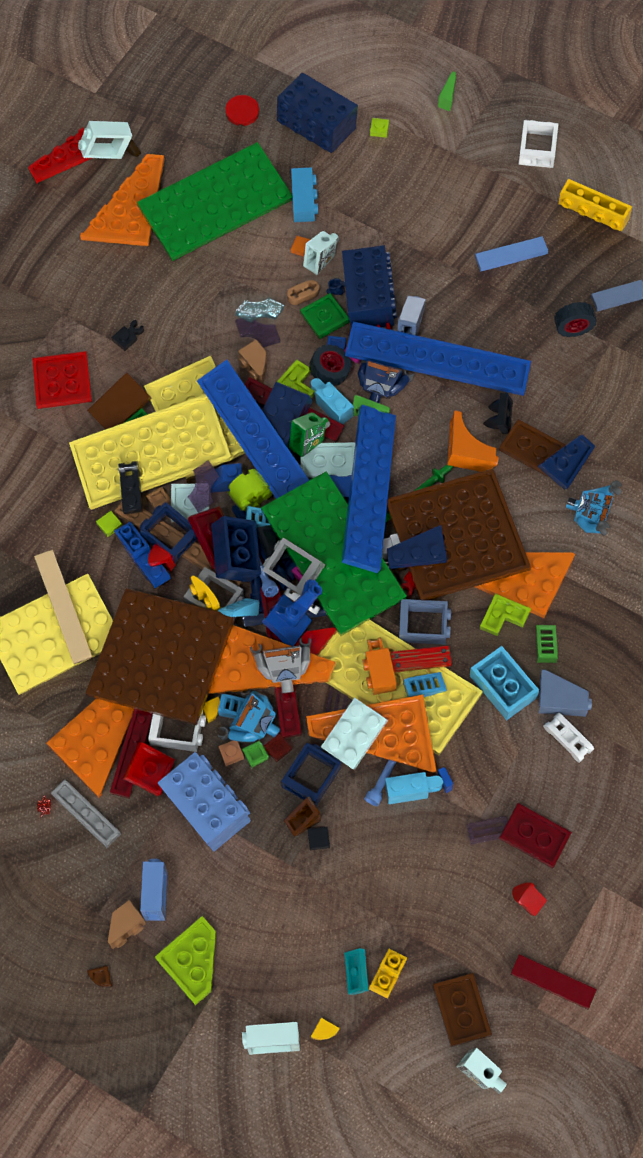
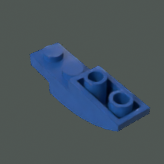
M131 522L114 531L135 565L154 589L171 579L162 564L157 566L149 565L150 547Z

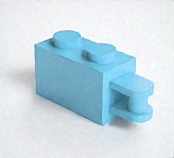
M314 378L311 381V389L315 391L316 404L331 419L344 424L353 417V405L330 382L324 384L318 378Z
M425 772L385 778L388 804L426 799L429 793L442 789L443 780L440 776L426 777Z

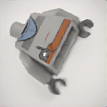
M300 638L299 646L263 651L261 644H258L260 648L258 651H253L251 646V654L262 675L266 679L272 680L273 683L281 682L282 693L293 692L292 680L301 679V675L305 674L311 661V639L308 638L307 644H303L302 638Z

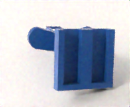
M307 580L302 594L297 600L292 602L283 594L280 596L277 604L271 608L268 616L262 620V623L284 644L294 646L312 621L306 615V612L318 596L322 594V588L315 580Z

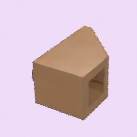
M254 340L238 351V362L242 368H246L249 371L248 373L251 378L263 384L267 366V352L257 340Z
M130 900L112 913L108 943L112 949L123 946L127 942L128 937L132 934L137 935L146 924Z

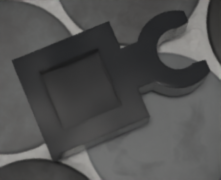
M133 320L128 329L124 326L111 337L112 341L122 350L126 351L138 340L136 335L144 332V326L135 328L138 324L136 320Z

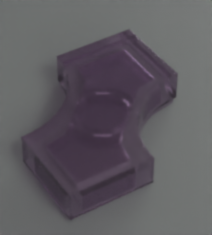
M253 315L235 320L241 338H254L263 347L280 343V337L275 324L265 325L259 323Z
M209 460L193 470L196 483L191 494L187 496L198 513L214 503L211 489L219 475Z

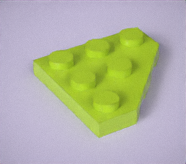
M203 916L155 956V959L195 1006L212 991L216 931Z

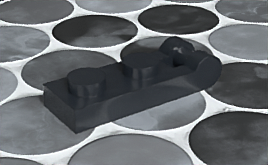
M132 461L131 464L119 463L123 513L143 512L138 461ZM133 471V475L127 476L126 472Z

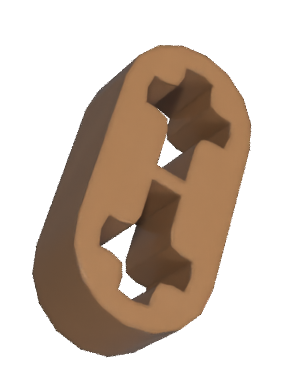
M308 280L291 287L287 291L288 302L292 305H298L319 295V284L314 280Z

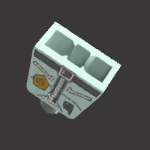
M322 231L308 241L305 246L303 266L318 275L335 256L336 244L339 242L338 235L335 233L329 235Z
M478 1048L469 1050L456 1066L483 1089L491 1087L500 1094L507 1085L498 1077L502 1070ZM484 1070L487 1071V1078L484 1076Z

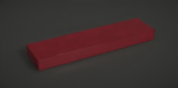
M520 954L510 974L589 1010L597 990Z

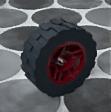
M585 302L565 305L554 316L558 333L567 337H577L588 333L596 326L597 322L593 307Z
M328 344L322 345V347L317 348L309 363V370L314 378L320 379L324 384L330 382L333 386H336L345 381L352 364L350 363L351 359L345 356L342 348L340 349L336 345Z

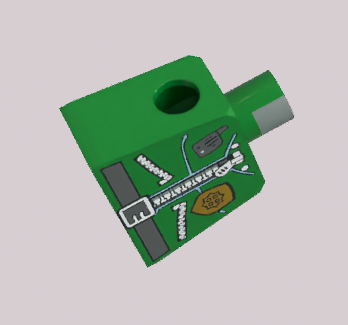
M309 413L292 420L289 448L301 457L305 456L323 442L325 429L330 426L329 420L326 417L320 418L315 413Z

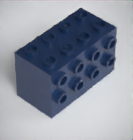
M303 72L277 97V121L330 153H333L356 129L358 105Z
M385 245L342 251L347 308L351 328L353 322L376 327L377 325L386 327V323L394 326L397 312L390 253L386 252Z

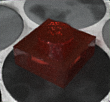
M277 734L264 745V749L276 762L292 751L291 746L280 734Z

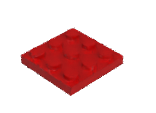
M86 351L32 358L37 409L92 402Z

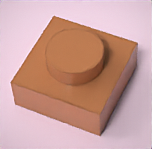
M231 741L218 746L225 766L244 759L238 741Z

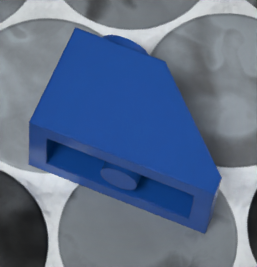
M241 463L221 465L205 475V484L210 486L209 493L230 491L228 487L231 482L242 474Z

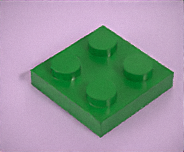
M331 293L300 309L301 316L318 339L350 323L349 317Z

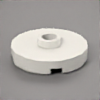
M287 588L284 592L286 596L294 601L301 596L296 592L291 593L292 589ZM312 604L309 611L317 615L320 609L317 605L313 608L314 604Z

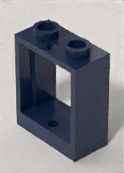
M166 502L162 506L158 505L153 511V515L149 519L146 518L140 525V535L153 546L157 544L169 552L174 563L197 540L190 522ZM165 515L187 532L171 550L149 533Z
M306 743L281 780V786L303 801L310 797L315 806H317L340 771L341 762L332 754L327 755L322 752V748L318 745ZM309 755L332 769L317 793L293 780Z

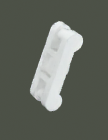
M557 713L551 722L548 721L544 725V729L580 763L584 759V755L590 754L594 747L562 714ZM558 725L563 727L560 731L556 728ZM577 743L582 746L579 750L575 747Z

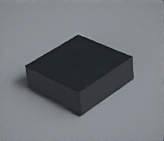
M328 827L307 829L310 850L330 848Z

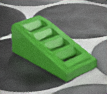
M454 71L451 72L438 98V107L450 111L452 107L456 83V72Z
M358 395L354 396V416H358L361 405L375 408L384 413H390V408Z
M536 625L537 663H557L556 625ZM541 630L552 631V634H541ZM541 637L552 638V640H541ZM541 644H552V647L542 646ZM542 651H552V653H542Z

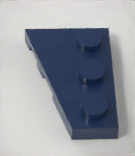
M581 434L537 467L564 490L568 489L595 448V445Z
M441 525L387 548L389 569L446 563L447 557Z

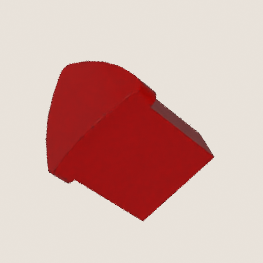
M157 544L152 547L148 557L149 565L157 566L162 564V566L172 571L176 565L171 554Z
M523 883L512 889L514 900L532 916H536L547 902L533 883Z

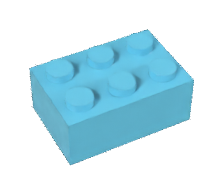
M502 646L471 667V679L483 691L506 721L538 697L539 689Z

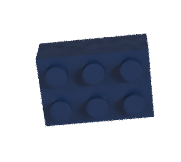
M275 382L262 411L290 450L289 442L292 420L306 415L313 400L305 393Z
M222 516L211 524L216 578L250 582L261 575L256 521Z

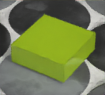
M112 511L96 521V524L107 537L123 526Z

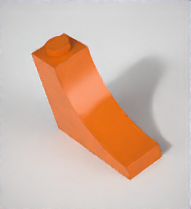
M454 411L449 426L447 465L479 472L496 467L499 458L496 456V448L488 446L473 437L464 425L462 412Z

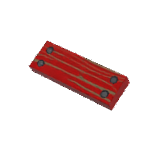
M449 646L390 652L394 673L449 667L452 665Z

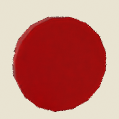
M237 95L231 98L225 107L226 117L234 125H250L259 116V105L251 96Z

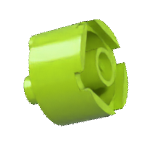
M256 469L248 470L250 473L247 475L240 474L228 487L230 491H227V493L240 510L247 511V506L259 508V504L270 498L273 494L269 489L268 483Z

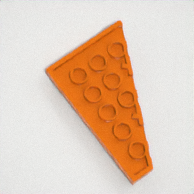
M146 154L142 162L136 166L133 174L126 178L119 190L112 195L113 198L109 203L101 208L97 216L89 223V227L84 233H81V240L149 246L152 229L139 210L137 202L159 191L165 160L164 155Z
M525 552L531 565L530 571L475 586V588L493 596L498 594L531 608V613L545 618L575 554L572 552Z
M233 625L209 693L219 694L228 691L238 692L256 688L281 687V682L273 683L272 680L266 679L258 670L250 647L252 646L253 651H258L260 649L258 644H261L263 651L292 646ZM310 653L311 661L305 674L301 675V679L292 680L293 685L329 682L336 663Z
M423 695L366 705L388 720L366 752L367 754L432 773L437 772ZM346 709L306 716L309 736L325 741Z
M96 698L47 742V745L99 798L102 796L103 788L115 764L120 746L126 737L134 708Z

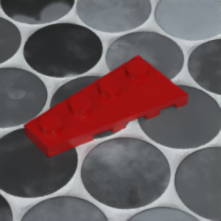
M83 127L78 130L76 135L68 137L61 146L57 145L50 154H45L28 167L36 184L92 159L83 158L78 147L79 140H81L84 133Z

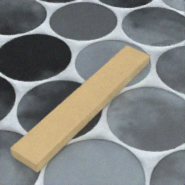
M53 550L34 556L73 664L91 659V652Z

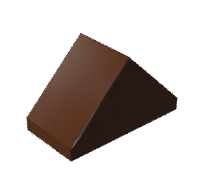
M307 797L284 819V822L293 836L296 837L319 823L321 815L311 798Z

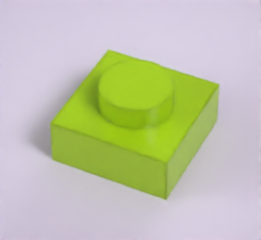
M372 118L370 136L387 138L389 120Z

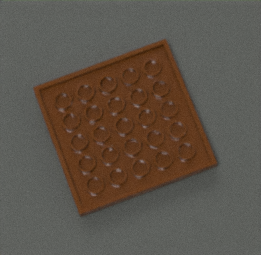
M493 469L391 497L387 500V509L400 543L441 525L447 562L408 567L421 601L431 600L531 570V565Z
M126 588L86 690V695L197 725L235 617L225 616L218 611Z

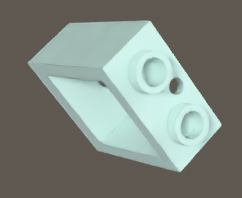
M89 121L78 143L83 158L122 159L132 138L128 122ZM96 138H114L112 143H94Z
M297 1022L246 1026V1032H242L244 1049H248L249 1055L300 1051Z

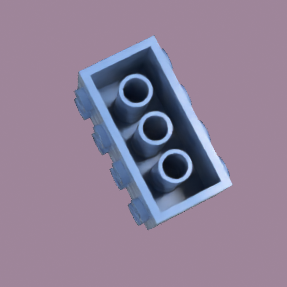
M194 752L162 778L158 784L214 852L251 821L248 817L250 812L241 800L236 801L238 797L228 784L224 787L225 782L215 769L211 771L213 767L202 754L199 757Z

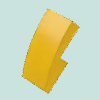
M195 576L190 577L192 584L189 587L193 596L197 595L199 601L204 599L207 609L211 608L214 611H218L220 604L210 588Z
M388 949L369 990L388 999L407 961V957Z

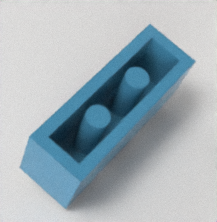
M312 167L291 168L294 222L315 221V214H318V203L314 204V200H317V189H313V185H316V174H312Z

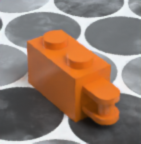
M381 637L374 641L367 640L369 651L365 652V659H362L364 671L368 670L369 677H366L368 689H372L373 695L396 691L397 683L389 648H383Z

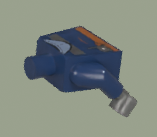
M361 360L358 378L363 390L371 394L369 400L379 403L381 397L390 399L391 396H396L409 382L413 381L415 372L412 375H408V370H404L403 374L399 369L369 360Z

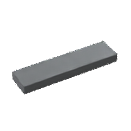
M65 779L51 792V795L106 848L121 835V832Z

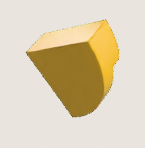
M219 697L205 702L203 712L208 723L215 720L218 715Z
M321 1018L311 1038L315 1040L329 1039L335 1036L340 1028Z

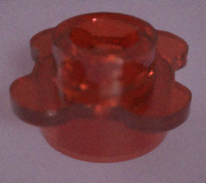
M45 795L42 796L41 800L37 801V812H40V817H43L44 814H50L51 799L45 798Z

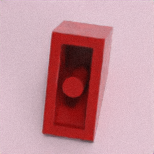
M332 627L306 631L300 638H302L303 644H307L308 638H310V653L318 656L326 647L331 637L337 633V629ZM300 638L294 644L295 646H299Z

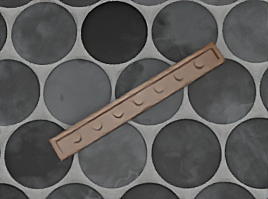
M122 502L114 511L117 516L127 522H131L139 530L141 523L153 515L143 509V512L124 514ZM162 520L149 532L169 549H172L185 536ZM194 542L182 555L183 558L203 570L206 567L216 573V570L211 568L199 543ZM228 580L239 587L244 583L242 581Z

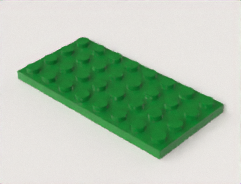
M256 142L138 201L137 206L171 261H174L292 201L293 196L259 143Z
M326 471L261 507V511L280 541L285 538L325 564L315 580L322 588V594L318 596L317 600L335 629H337L338 634L342 636L398 604L402 599H406L407 595L383 558L381 559V569L378 573L341 563L348 504ZM287 547L286 551L303 576L312 561Z

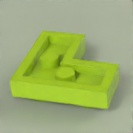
M296 359L277 382L305 393L311 398L314 396L315 391L303 384V381L309 376L311 371L308 366Z
M495 594L480 625V629L498 636L505 620L523 628L531 608Z

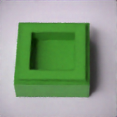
M260 740L242 749L251 768L269 759Z

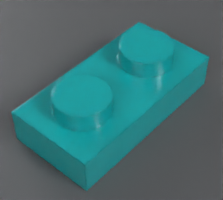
M358 948L345 952L348 994L356 995L369 991L365 949Z

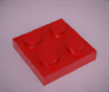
M139 742L123 779L155 796H160L163 789L159 786L158 782L170 773L175 759L143 742Z

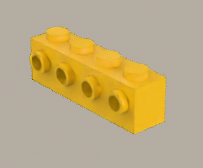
M568 179L560 192L559 204L564 208L574 210L580 215L592 218L596 222L610 226L612 229L622 232L630 219L632 206Z

